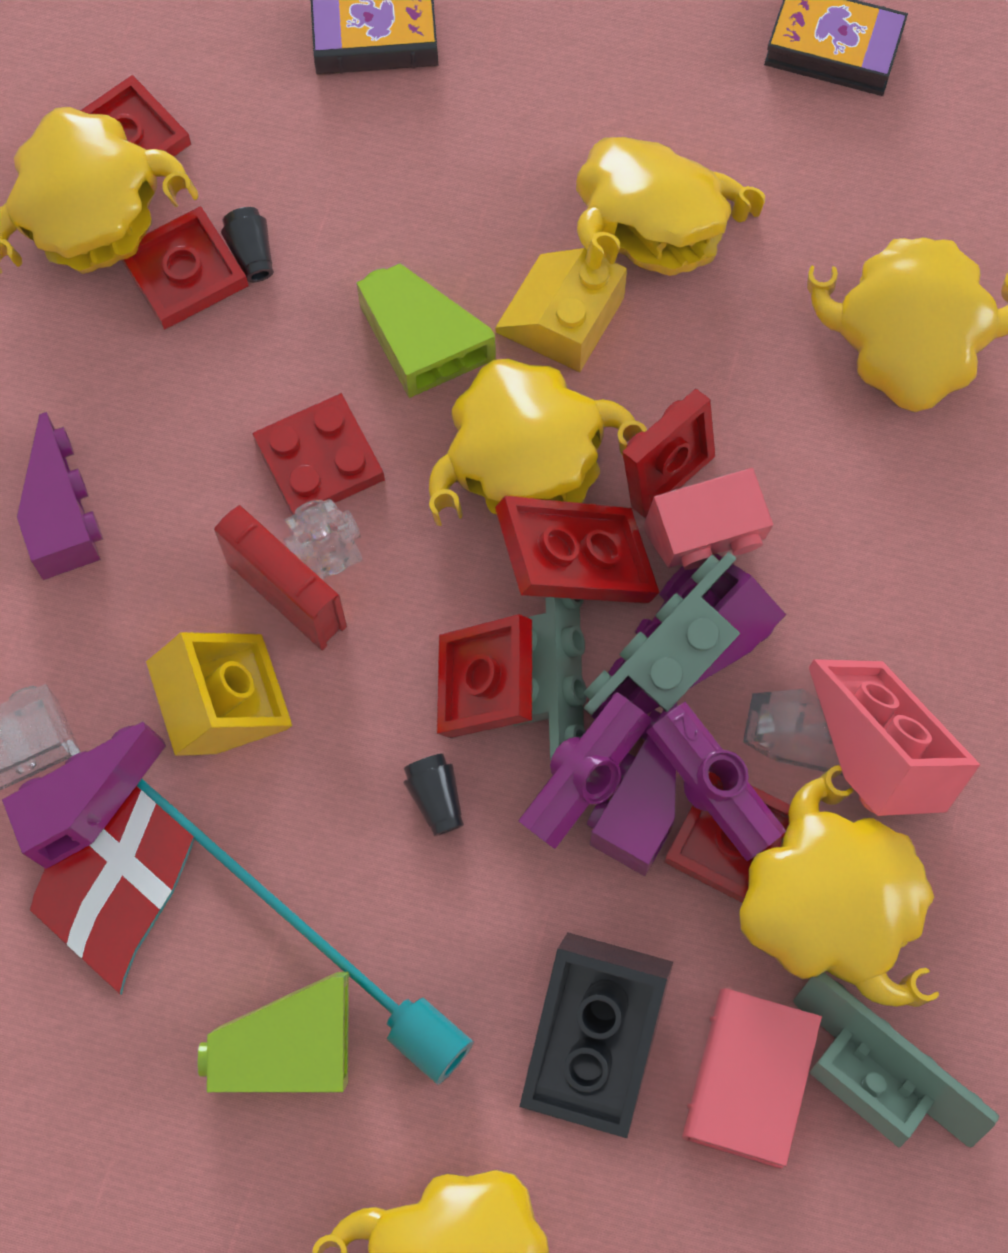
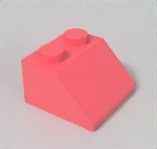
M752 467L654 496L643 526L646 535L668 568L683 564L685 570L700 567L711 555L732 549L733 555H741L758 549L763 545L762 540L767 537L773 527V522Z

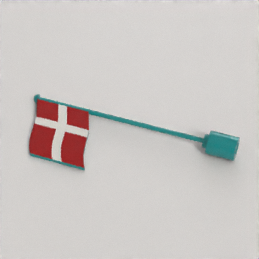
M143 779L139 781L92 844L44 869L33 895L30 911L120 995L123 993L125 980L135 955L174 893L193 843L196 840L341 970L349 972L350 978L391 1013L386 1023L391 1028L387 1041L434 1083L439 1085L445 1081L464 1060L474 1044L471 1038L424 997L415 1003L409 999H406L400 1005L394 1002Z

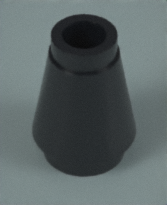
M242 207L226 214L222 219L224 227L221 230V234L246 275L247 281L252 283L260 282L271 277L274 271L272 268L266 218L260 216L258 209L255 207Z
M443 753L423 758L404 767L407 780L403 783L427 824L431 827L434 836H439L464 826L461 818L462 813L453 764H447Z

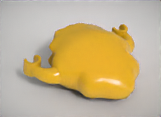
M72 107L55 108L42 118L32 136L18 148L14 156V164L19 176L6 203L0 207V262L3 257L8 255L17 267L22 265L21 255L8 242L9 237L18 230L25 237L33 240L38 249L44 250L46 258L50 262L70 266L81 274L93 272L98 268L110 267L119 260L135 255L139 243L152 225L148 206L157 189V177H166L162 184L163 191L174 207H178L176 194L181 189L187 188L194 201L199 197L198 191L186 174L182 164L174 156L163 150H146L134 143L128 142L121 123L108 115L88 114Z
M606 137L592 147L589 151L587 162L577 173L576 191L587 206V209L582 212L577 221V234L580 242L588 251L585 260L588 267L592 270L601 267L603 257L608 260L609 264H614L618 253H621L628 257L635 265L668 276L677 275L681 272L693 271L699 266H705L712 262L717 254V244L720 242L723 233H725L730 214L737 222L746 221L749 212L754 217H759L765 203V195L755 187H743L725 174L712 172L695 161L681 157L670 147L663 144L627 137ZM726 199L734 202L732 211L731 206Z
M924 237L912 240L906 238L893 239L882 252L865 261L860 284L845 296L842 303L836 302L830 297L836 286L837 268L832 266L831 277L827 282H819L814 278V265L809 268L807 289L811 294L812 306L817 317L830 330L839 332L859 352L857 373L866 384L886 394L899 408L914 413L930 409L949 393L968 386L977 376L978 360L976 354L995 338L1008 335V305L1003 308H997L994 298L979 284L981 276L979 265L961 252L954 241L945 239L933 240ZM1008 273L1001 287V295L1006 302H1008Z
M512 359L492 360L480 369L470 388L457 398L452 408L451 415L458 433L453 439L447 454L434 465L429 479V506L434 522L437 526H442L439 512L446 507L456 509L459 519L463 517L459 497L455 492L449 490L456 482L467 491L485 497L489 511L497 515L495 507L504 496L584 503L589 488L600 475V468L597 463V450L604 437V428L613 427L618 429L619 450L622 456V451L626 448L627 442L637 433L647 431V428L643 423L636 421L627 409L614 401L605 399L594 400L567 389V384L562 374L555 368L528 365Z
M840 765L834 766L818 779L806 783L795 794L788 811L789 825L780 847L758 853L749 868L748 891L739 912L741 932L752 946L774 957L790 974L801 979L819 976L827 971L837 978L855 985L861 994L872 1002L894 1007L904 1005L920 1007L939 996V992L924 995L916 986V979L929 973L930 970L919 968L903 977L899 984L892 981L886 973L894 966L900 948L922 935L927 909L934 899L932 887L926 878L924 865L916 855L915 847L909 836L895 832L874 818H863L853 823L838 814L820 812V801L829 805H835L843 801L854 791L853 788L840 791L833 786L831 779L843 773Z
M500 1170L488 1171L467 1177L454 1174H444L435 1177L425 1188L422 1198L417 1204L388 1210L371 1207L355 1211L341 1220L330 1235L319 1238L312 1249V1253H323L329 1247H336L341 1250V1253H349L347 1247L352 1241L365 1239L369 1241V1253H549L548 1239L535 1220L528 1189L515 1174Z

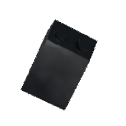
M567 932L557 948L519 1107L628 1138L673 961Z

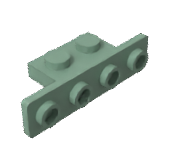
M728 552L720 561L711 555L692 575L691 578L698 585L689 595L683 599L676 593L655 615L662 624L649 638L640 631L619 655L626 661L613 676L604 670L583 693L590 699L584 706V710L590 716L598 710L627 677L665 712H668L738 637L740 632L702 598L735 562L737 558Z
M545 597L546 613L528 617L532 619V721L514 724L513 726L549 719L550 760L556 748L562 742L573 737L581 738L586 732L584 729L583 705L586 702L587 696L583 694L586 690V685L582 679L581 657L585 651V639L580 628V607L583 604V599Z
M825 972L819 976L811 977L794 998V1004L802 1011L822 1016L820 1026L835 1037L809 1073L898 1148L911 1137L926 1113L968 1147H973L999 1120V1115L986 1105L978 1095L969 1091L937 1065L930 1056L921 1052L894 1030L886 1020L877 1016L850 994L843 985L834 981Z

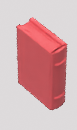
M720 989L714 1014L709 1018L711 1025L691 1103L687 1104L689 1111L682 1138L692 1143L778 1169H782L783 1166L786 1167L822 1016L731 989Z

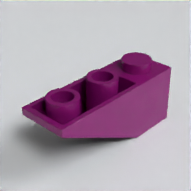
M47 412L39 414L17 514V520L31 562L43 580L101 560L95 542L103 540L94 512L85 513L80 500L89 497L78 468L70 471L66 457L74 455V451L64 426L55 429Z
M677 702L668 712L663 710L660 713L652 710L649 717L653 720L640 736V738L645 740L636 757L628 753L619 765L621 778L617 790L610 801L605 800L602 803L596 804L586 824L593 828L590 846L643 876H646L671 833L675 820L676 790L675 768L646 731L676 708Z
M143 721L137 725L124 727L114 733L112 738L90 751L73 755L65 762V765L43 777L26 781L19 787L17 792L2 799L22 854L47 869L92 844L166 747L164 740Z

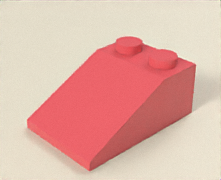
M814 659L809 666L811 677L844 778L858 793L861 804L877 816L946 813L979 768L980 764L883 661Z

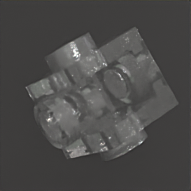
M331 499L309 501L299 506L295 510V515L284 519L291 536L283 539L285 546L321 579L336 575L363 560L355 542L356 539L361 537V534L349 510L341 512Z

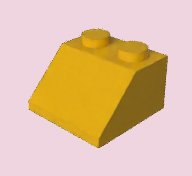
M585 248L540 254L496 325L495 333L577 372H581L624 299L627 268L617 263L609 264L608 260L603 257L601 267L592 270L586 264L585 258L588 251Z
M180 632L146 661L175 756L219 754L286 731L293 726L262 634Z

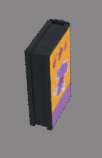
M310 0L313 55L317 75L439 66L434 0Z
M783 0L768 43V53L764 65L883 96L908 13L859 0Z

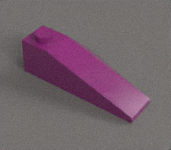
M714 554V555H713V556H715L719 561L723 558V557L720 556L719 554ZM734 564L702 598L736 628L740 634L690 688L750 653L760 642L771 635L774 627L786 616L785 612L750 574ZM682 566L667 581L659 594L665 600L660 609L676 593L683 599L689 595L698 585L691 577L699 567L685 570ZM655 616L652 621L650 619H643L635 633L638 634L641 631L649 638L662 622ZM622 657L617 659L608 671V674L613 676L626 661ZM627 677L591 717L596 719L616 692L627 698L646 714L660 706Z

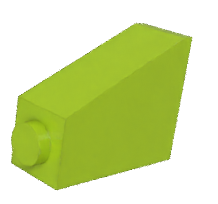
M401 263L388 269L374 270L363 280L356 282L360 308L409 398L481 367L492 360H496L495 335L492 329Z
M336 972L225 1023L207 1034V1042H201L198 1049L199 1077H207V1092H344L348 1085L349 972Z

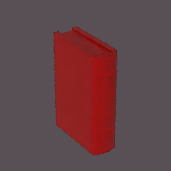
M241 505L227 513L215 526L214 531L227 564L320 650L323 651L327 647V641L339 630L343 631L347 627L340 595Z

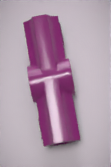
M616 692L581 738H569L556 748L550 763L552 777L518 821L552 848L556 849L590 803H602L615 792L621 778V770L618 765L653 719L627 698Z
M686 702L678 705L646 731L684 780V793L688 801L696 808L710 813L746 861L755 857L756 854L770 846L786 832L785 828L749 784L748 768L744 761L736 753L723 750ZM708 771L715 773L723 783V791L712 785L709 780Z

